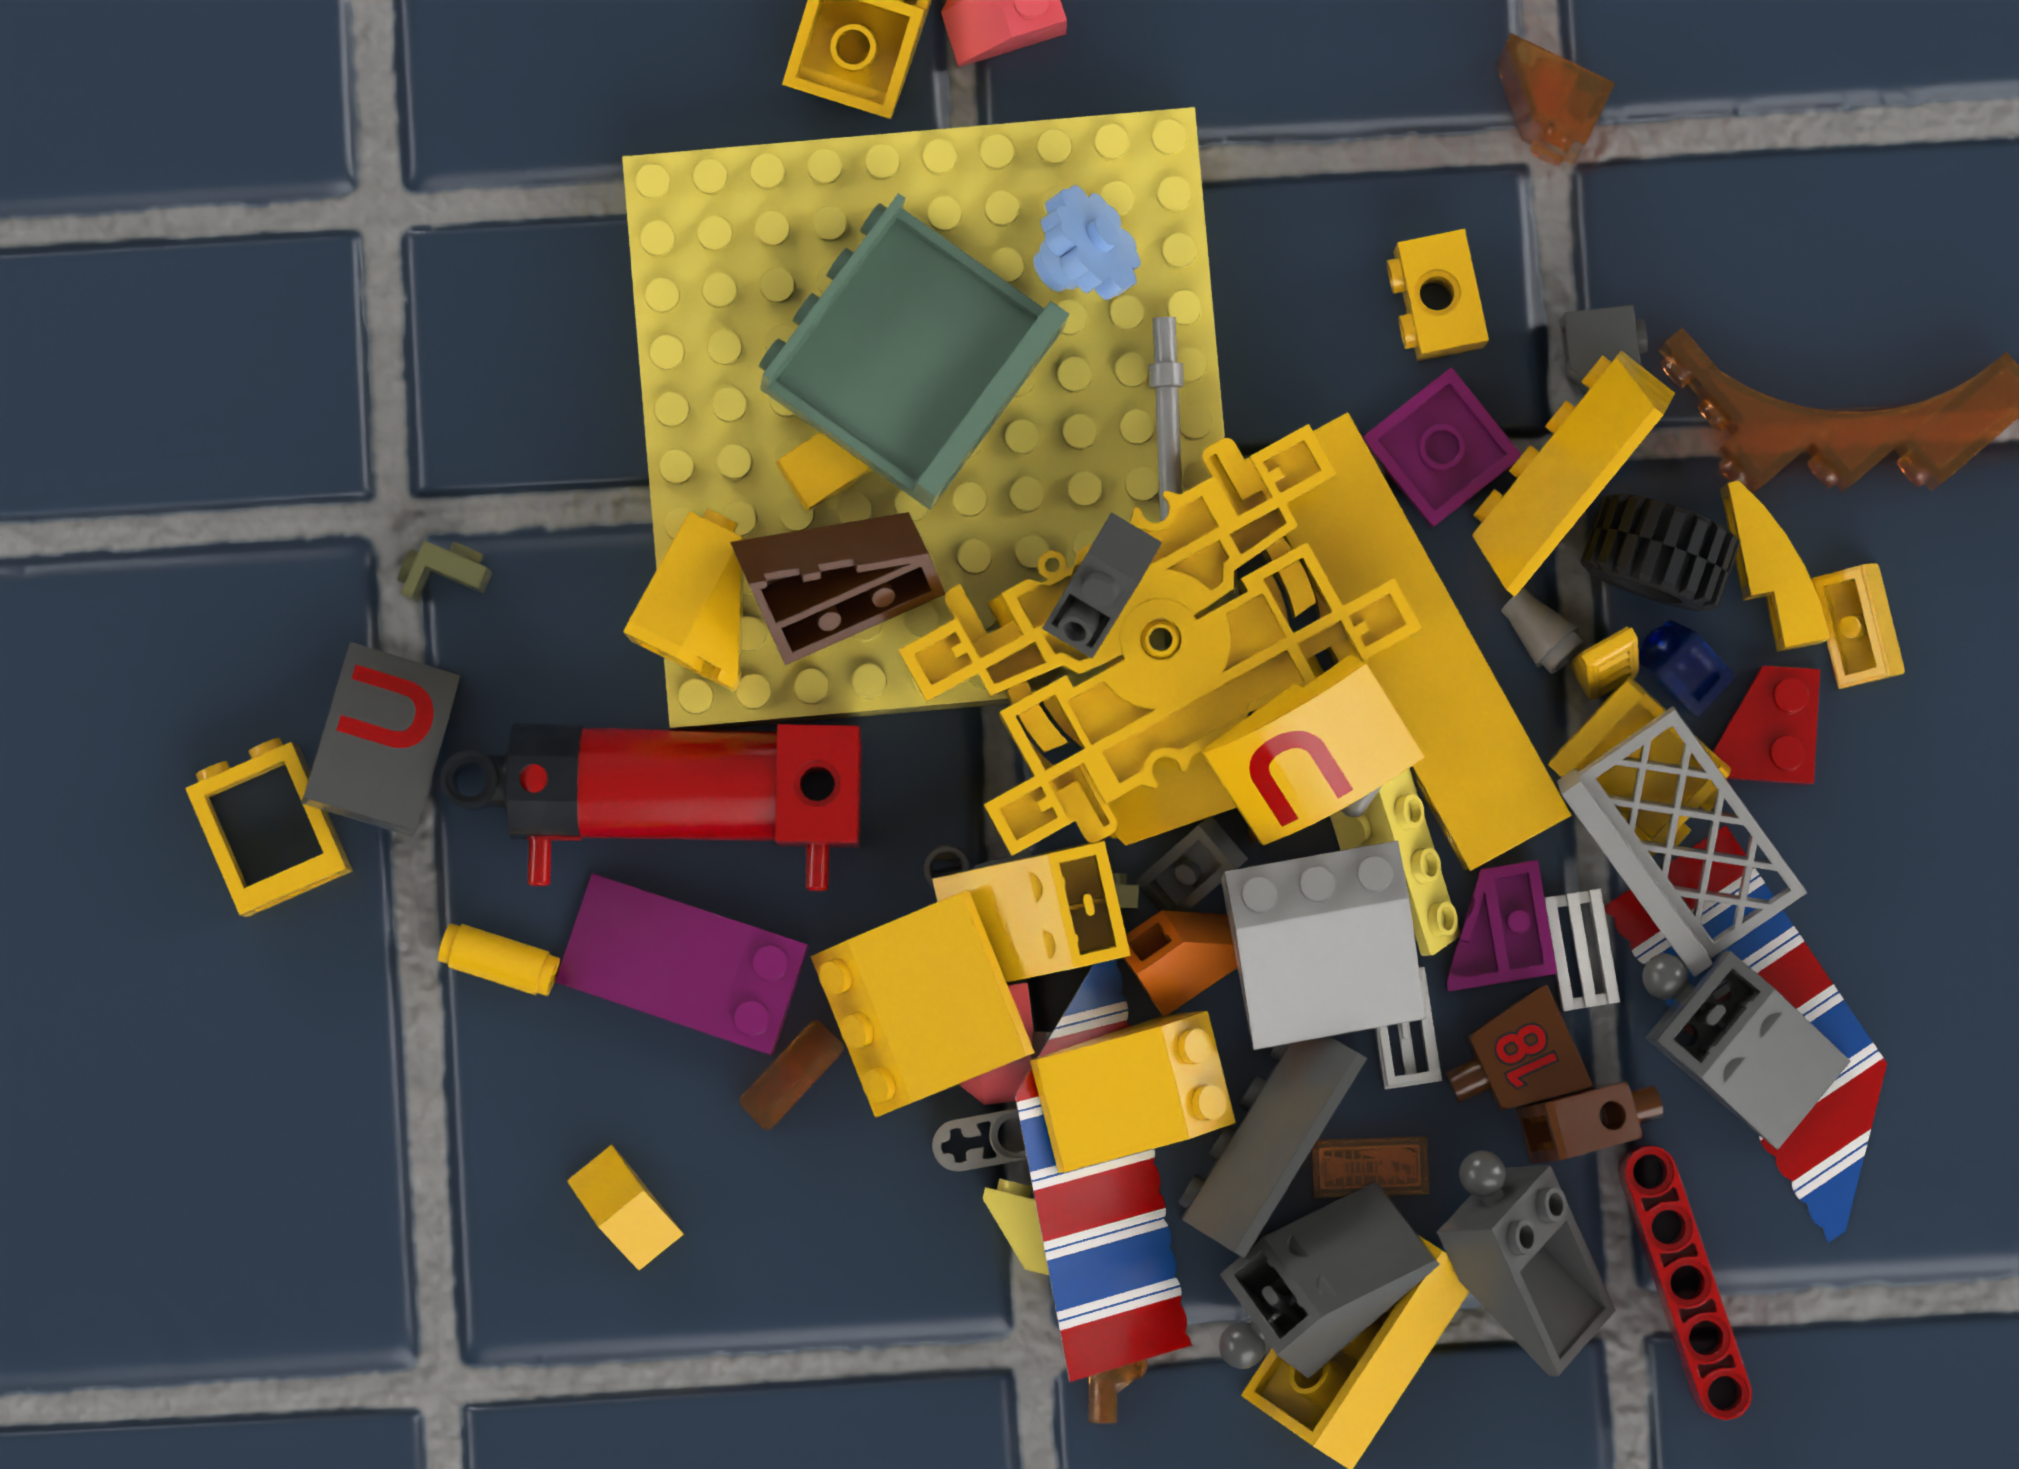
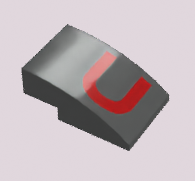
M350 642L301 804L413 837L417 830L460 675Z

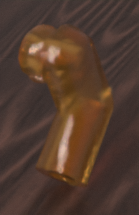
M1147 1359L1089 1376V1423H1117V1393L1134 1379H1140L1145 1375L1148 1368Z

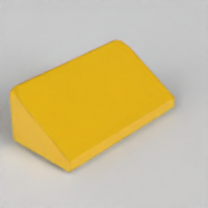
M1862 564L1811 578L1821 602L1831 638L1827 640V645L1838 689L1904 674V664L1878 564Z

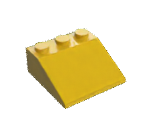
M969 889L810 956L875 1118L1035 1053Z

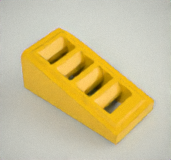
M1627 626L1584 650L1570 661L1571 664L1569 666L1587 698L1596 700L1616 689L1628 675L1632 678L1637 676L1639 672L1638 637L1632 627L1628 628Z

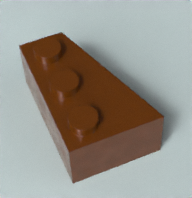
M909 512L730 542L785 665L945 595L930 555Z

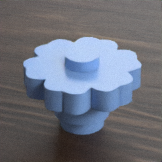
M1073 185L1069 189H1063L1046 201L1045 208L1048 215L1041 219L1045 240L1040 244V250L1034 255L1033 262L1038 276L1047 287L1056 292H1062L1065 289L1074 290L1079 287L1085 293H1089L1094 289L1101 298L1109 300L1113 296H1119L1136 284L1137 280L1134 270L1141 265L1136 242L1130 233L1121 228V218L1117 211L1108 205L1100 195L1093 193L1087 196L1080 187Z

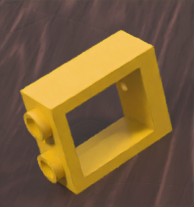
M275 738L253 747L248 751L251 759L230 768L228 761H223L197 772L195 775L198 783L185 788L240 916H252L353 871L328 812L303 804L323 854L247 886L209 797L286 765L302 801L310 770L299 745L293 742L283 745L280 738Z

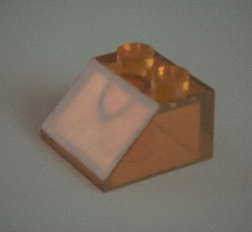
M1511 33L1495 66L1522 141L1532 145L1530 152L1537 158L1556 166H1561L1563 161L1573 165L1585 147L1615 83Z

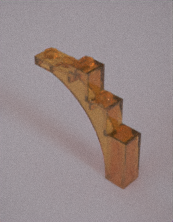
M1683 328L1678 330L1658 349L1664 357L1660 365L1669 378L1680 388L1688 384L1702 400L1698 405V409L1704 418L1716 430L1721 431L1726 428L1732 435L1731 438L1716 450L1723 459L1718 463V466L1730 482L1740 481L1752 493L1760 489L1804 450L1812 458L1807 463L1813 474L1826 487L1831 488L1835 484L1843 492L1893 449L1901 456L1897 460V464L1905 476L1916 486L1920 487L1922 484H1925L1932 491L1944 483L2019 418V365L2007 352L1974 378L1946 393L1923 402L1888 410L1837 412L1788 403L1743 385L1720 371Z

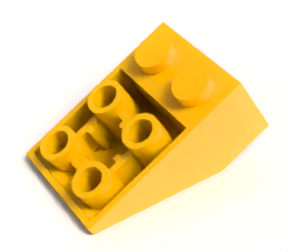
M1104 840L932 878L937 902L969 889L1006 982L1131 956Z

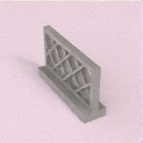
M1674 706L1580 771L1575 768L1557 780L1563 798L1694 977L1713 965L1712 958L1807 894L1804 886ZM1673 726L1684 742L1680 765L1648 760L1651 740ZM1641 747L1640 758L1627 757ZM1691 753L1702 768L1689 766ZM1614 765L1637 768L1632 798L1607 794L1596 778ZM1646 770L1678 774L1673 804L1641 800ZM1687 776L1712 780L1717 787L1713 811L1681 806ZM1724 798L1735 814L1722 812ZM1617 806L1630 808L1628 822ZM1639 809L1671 814L1665 844L1641 840L1635 833ZM1679 815L1711 820L1706 850L1674 845ZM1720 822L1744 825L1750 833L1746 856L1714 851ZM1757 844L1769 860L1755 858ZM1649 851L1663 853L1661 867ZM1672 855L1703 860L1698 889L1673 885L1668 878ZM1712 861L1744 866L1739 895L1707 891ZM1753 868L1777 871L1788 886L1769 900L1747 897ZM1683 897L1696 899L1694 912ZM1705 900L1736 905L1733 925L1712 938L1701 923ZM1745 907L1756 908L1748 915L1743 917Z

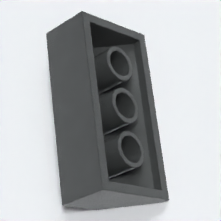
M1331 1037L1272 1048L1268 1056L1277 1061L1266 1080L1257 1075L1255 1076L1238 1104L1247 1110L1235 1130L1229 1126H1225L1208 1152L1210 1156L1217 1159L1205 1179L1195 1174L1178 1201L1179 1205L1186 1208L1180 1218L1181 1220L1242 1258H1245L1367 1060L1363 1055Z

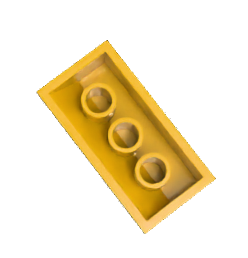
M1419 1236L1439 1262L1440 1265L1309 1379L1280 1358L1272 1348L1241 1394L1250 1403L1348 1469L1355 1467L1469 1294V1291L1459 1281L1447 1253Z

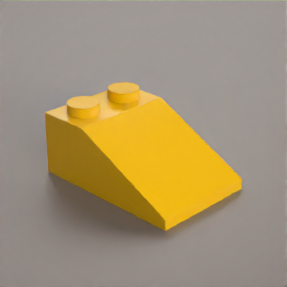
M1208 1011L1171 1013L1166 1017L1160 1016L1030 1060L1058 1173H1066L1188 1140L1236 1123Z

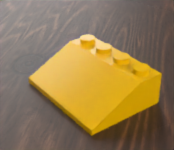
M1622 350L1612 362L1603 355L1581 381L1589 390L1579 403L1574 406L1566 400L1545 425V428L1553 433L1545 445L1538 451L1530 444L1509 470L1517 478L1504 495L1494 489L1473 514L1481 524L1472 534V537L1504 588L1514 597L1661 419L1675 395L1671 389Z

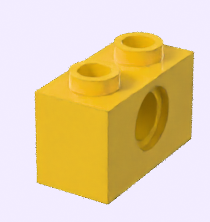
M1465 228L1397 242L1393 251L1395 259L1387 260L1386 264L1393 294L1402 292L1407 314L1398 316L1404 348H1414L1417 362L1484 348L1489 341ZM1430 283L1444 286L1450 294V305L1442 310H1432L1426 307L1421 300L1420 289Z

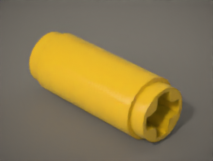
M450 923L448 925L438 953V961L448 964L449 968L535 996L537 993L545 996L550 994L560 964V958L550 955L549 951L466 924L459 926Z

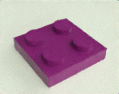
M1452 367L1362 437L1372 456L1431 529L1514 465L1522 455Z

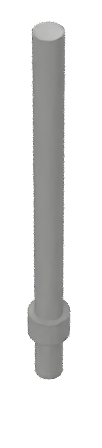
M1176 317L1153 318L1154 363L1149 364V388L1155 389L1160 522L1168 515L1167 503L1162 498L1163 492L1170 491L1182 494L1178 388L1184 387L1183 363L1177 362ZM1164 629L1165 650H1167L1171 645L1172 638L1170 633Z

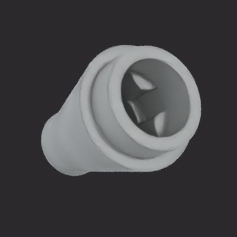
M1526 588L1519 591L1515 597L1513 596L1501 609V612L1510 621L1536 667L1544 666L1550 674L1564 667L1577 655L1585 644L1577 635L1579 631L1577 626L1535 598Z

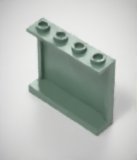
M898 193L888 208L879 203L870 213L860 230L866 237L853 253L848 248H845L834 261L826 275L832 282L822 296L819 298L814 293H811L801 305L793 318V322L798 325V328L785 343L778 338L768 349L759 364V367L765 371L762 375L760 390L931 510L1064 330L1069 313L1051 300L1045 309L904 210L906 198Z

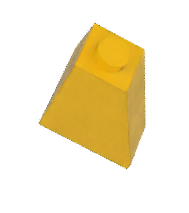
M706 509L703 517L689 511L623 632L632 643L736 692L741 682L744 572L730 542L743 540V538L734 533L738 524L733 520L710 509Z
M1202 752L1191 757L1186 772L1180 771L1174 759L1160 757L1152 766L1153 777L1159 784L1157 788L1153 789L1139 785L1107 803L1118 823L1117 829L1109 837L1118 838L1126 846L1237 807Z

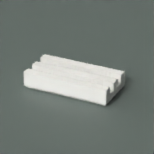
M1601 888L1545 897L1558 973L1555 974L1561 1012L1620 1002ZM1589 902L1604 988V993L1595 994L1580 906L1582 903ZM1568 906L1583 997L1573 998L1558 907Z
M1420 967L1419 972L1426 1019L1419 1021L1427 1072L1417 1073L1409 1022L1397 1024L1405 1074L1395 1076L1387 1026L1374 1028L1383 1089L1442 1081L1425 967Z

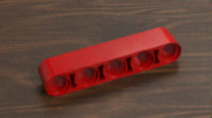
M1650 1145L1636 1146L1627 1151L1622 1157L1618 1168L1619 1179L1692 1396L1697 1406L1706 1414L1721 1420L1736 1419L1743 1415L1750 1406L1752 1399L1751 1385L1676 1163L1672 1156L1663 1148ZM1644 1155L1655 1157L1662 1169L1660 1180L1651 1188L1641 1187L1633 1175L1635 1163ZM1664 1210H1671L1680 1220L1679 1234L1669 1243H1661L1652 1232L1653 1219ZM1689 1265L1698 1274V1288L1693 1295L1687 1298H1679L1671 1289V1277L1676 1269ZM1701 1321L1711 1322L1716 1328L1718 1336L1715 1346L1706 1353H1697L1693 1350L1689 1340L1691 1329ZM1728 1376L1736 1386L1735 1399L1725 1408H1715L1709 1401V1386L1715 1379Z

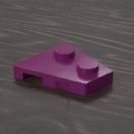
M1538 860L1480 869L1445 982L1446 992L1558 974Z

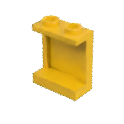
M1628 675L1550 759L1548 766L1561 778L1575 768L1580 771L1667 711V709ZM1673 726L1651 740L1648 760L1680 765L1684 742ZM1698 739L1723 776L1727 778L1730 775L1731 768ZM1641 747L1627 757L1640 758ZM1691 753L1689 766L1702 768ZM1614 765L1596 779L1607 794L1632 798L1637 768ZM1646 770L1641 800L1673 804L1678 774ZM1687 776L1681 806L1701 807L1702 809L1712 810L1714 808L1717 787L1710 779ZM1617 806L1628 822L1630 808ZM1639 809L1635 833L1641 840L1665 844L1671 814ZM1679 815L1674 845L1678 846L1690 833L1691 829L1685 824L1689 817ZM1649 851L1652 856L1656 854V852Z

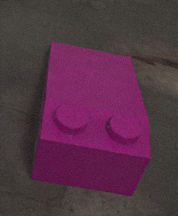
M592 873L555 982L773 1055L810 946Z

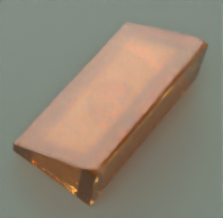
M811 1021L741 1096L739 1100L740 1105L764 1130H772L846 1050L844 1048L846 1045L820 1021Z

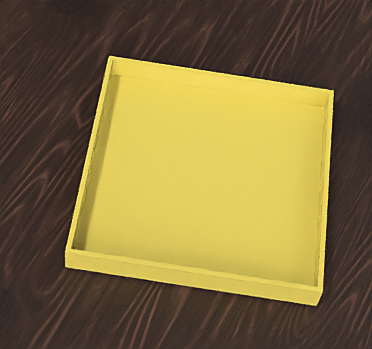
M1195 107L622 156L656 570L689 511L703 517L706 509H710L733 520L738 524L734 533L742 536L743 540L909 512L930 555L945 595L948 590L961 584L987 633L994 632L1001 627L987 603L1002 592L1026 579L1041 583L1046 581L1037 569L1038 560L1045 552L1050 550L1058 551L1066 558L1067 568L1073 566L1077 551L1094 542L1111 512L1130 522L1134 508L1139 507L1146 520L1153 523L1160 522L1155 389L1149 388V364L1154 363L1153 318L1176 317L1177 362L1183 363L1184 387L1178 388L1182 493L1211 478L1202 462L1201 456L1205 448L1225 438ZM1073 185L1080 187L1087 196L1093 193L1100 195L1108 205L1117 211L1121 218V228L1130 233L1136 242L1137 253L1141 261V265L1134 270L1137 282L1119 296H1113L1109 300L1101 298L1094 289L1089 293H1085L1079 287L1074 290L1065 289L1062 292H1056L1042 282L1034 267V255L1040 250V244L1045 240V233L1041 226V219L1048 215L1045 203L1063 189H1069ZM899 193L906 198L904 210L1044 309L1051 300L1068 312L1069 317L1064 330L931 510L873 470L860 477L852 487L806 512L775 463L788 452L819 433V431L760 390L762 375L765 371L759 367V364L768 349L778 338L786 343L798 328V325L793 322V318L808 296L814 293L820 298L831 284L832 280L826 275L840 253L845 248L854 253L864 240L866 235L860 232L873 209L879 203L888 208ZM1049 559L1046 561L1045 566L1048 571L1055 572L1059 569V564L1056 560ZM1237 570L1234 571L1233 590L1210 605L1209 609L1211 611L1239 596V588L1236 583L1238 581ZM744 575L741 682L736 692L664 658L670 729L712 730L1010 704L1006 691L990 697L978 674L930 701H925L898 650L954 619L945 603V595L785 665ZM1162 628L1153 630L1149 636L1150 645L1157 651L1165 650V635ZM1103 664L1080 675L1062 666L1057 670L1027 681L1034 693L1067 675L1074 688L1108 669V666Z

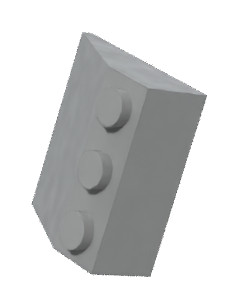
M1398 840L1224 872L1221 883L1253 1050L1426 1019L1410 900Z

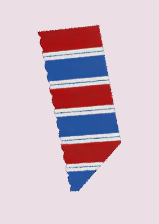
M1725 825L1720 828L1714 851L1746 856L1728 827ZM1708 837L1692 848L1706 850ZM1683 856L1677 857L1670 862L1668 878L1675 886L1698 889L1703 860ZM1712 861L1707 891L1739 895L1744 866ZM1753 868L1747 897L1769 900L1774 895L1757 870ZM1630 889L1604 906L1605 912L1614 917L1617 931L1622 937L1630 941L1631 951L1641 963L1646 964L1652 957L1663 953L1679 957ZM1683 897L1694 912L1696 899ZM1705 900L1701 923L1712 938L1733 925L1736 905ZM1745 907L1743 917L1748 915L1756 908ZM1782 910L1723 951H1731L1774 987L1851 1061L1778 1150L1759 1136L1764 1149L1776 1157L1775 1162L1781 1174L1792 1181V1189L1799 1200L1808 1205L1811 1219L1815 1224L1824 1229L1825 1239L1829 1243L1847 1229L1887 1062L1784 910ZM1688 969V973H1689V980H1688V981L1691 983V981H1692L1695 977L1692 975V973H1691V972L1689 971V969ZM1722 980L1712 992L1713 997L1719 1002L1726 1000L1730 994V986L1725 980ZM1675 999L1665 1000L1669 1007L1676 1001ZM1686 1024L1683 1029L1694 1036L1693 1029L1690 1025Z
M1117 959L1092 965L1038 1057L1130 1027L1127 1023V1001L1121 993L1123 978L1119 968L1116 966ZM1031 1068L1018 1089L1015 1098L1069 1382L1192 1346L1191 1340L1186 1334V1313L1180 1304L1182 1300L1181 1286L1175 1277L1177 1266L1175 1255L1170 1249L1171 1232L1164 1220L1166 1206L1163 1196L1159 1193L1161 1181L1159 1171L1154 1165L1155 1149L1066 1173H1058Z

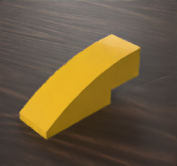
M1740 481L1727 483L1720 491L1728 530L1740 541L1735 564L1743 601L1766 597L1777 652L1821 644L1831 639L1819 597L1804 563L1787 534L1766 507Z

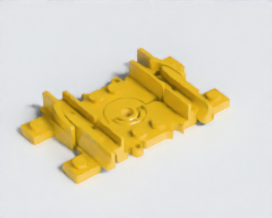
M1309 424L1256 452L1245 460L1232 439H1220L1205 448L1201 456L1202 462L1211 478L1182 494L1170 491L1163 492L1162 498L1168 506V515L1163 521L1158 523L1150 522L1143 517L1139 507L1134 508L1129 523L1161 541L1162 544L1093 659L1042 629L1093 543L1077 551L1073 566L1067 568V561L1062 553L1054 550L1045 552L1038 560L1037 569L1046 581L1041 583L1026 579L989 601L987 604L1001 627L994 632L987 633L961 584H958L948 590L945 595V603L954 619L898 650L926 702L977 674L990 697L1006 691L1011 706L1000 711L998 715L1015 742L1033 777L985 803L983 806L1011 856L1074 821L1086 841L1090 843L1099 842L1117 829V820L1107 803L1139 785L1153 789L1158 787L1159 784L1152 774V766L1158 758L1170 757L1177 762L1181 772H1186L1192 756L1201 752L1206 746L1246 719L1248 713L1252 711L1254 713L1296 683L1303 688L1322 675L1324 671L1315 654L1327 649L1335 665L1350 654L1364 662L1422 629L1395 578L1342 605L1309 543L1306 542L1292 550L1283 538L1299 526L1287 503L1337 475ZM1262 553L1267 564L1236 582L1242 595L1211 611L1209 609L1210 605L1233 590L1234 571ZM1049 559L1056 560L1059 564V569L1055 572L1048 571L1045 566L1046 561ZM1273 574L1285 592L1292 619L1314 604L1316 621L1295 633L1292 632L1289 626L1286 606ZM1162 628L1170 633L1172 642L1167 650L1157 651L1150 645L1149 636L1153 630ZM1103 664L1108 666V669L1074 688L1067 675L1034 693L1027 681L1057 670L1062 666L1077 675ZM1041 702L1061 730L1083 749L1056 765L1048 761L1038 749L1042 753H1046L1069 742L1050 722L1039 705Z

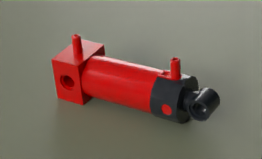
M513 724L509 739V750L506 755H484L473 750L460 751L446 761L440 776L441 787L446 797L463 809L477 811L488 807H505L508 816L510 838L528 840L527 883L530 886H548L551 883L552 840L582 841V837L775 841L780 847H806L805 888L808 891H826L829 888V847L860 848L862 732L859 726L777 724V731L584 728L583 725ZM478 765L486 772V786L482 792L475 796H464L458 789V775L465 767ZM816 773H826L834 778L835 785L831 795L820 801L808 799L804 794V785L807 779Z

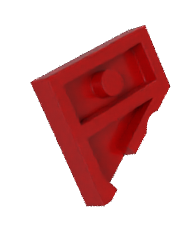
M1765 665L1759 668L1746 690L1747 693L1739 707L1734 711L1724 728L1725 731L1712 751L1731 768L1730 775L1726 779L1804 785L1814 784L1820 669Z

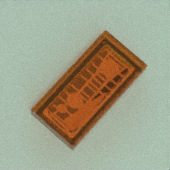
M1427 1136L1317 1140L1311 1149L1313 1198L1345 1197L1373 1182H1377L1387 1195L1429 1194Z

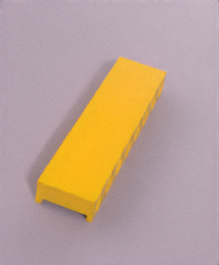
M1347 412L1313 431L1337 475L1287 503L1299 526L1283 538L1292 550L1306 542L1309 543L1342 605L1351 602L1392 578H1395L1422 629L1364 662L1368 665L1423 753L1424 758L1410 767L1412 777L1463 870L1469 869V871H1472L1572 815L1351 416Z

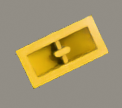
M612 1144L567 1180L599 1229L638 1270H641L684 1235L682 1230Z

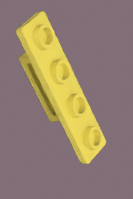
M1410 768L1385 783L1364 813L1359 817H1349L1342 811L1330 815L1340 850L1398 840L1409 894L1414 935L1422 956L1436 954L1460 936L1457 913L1447 891L1441 871V861L1434 849L1424 816V806L1418 797Z

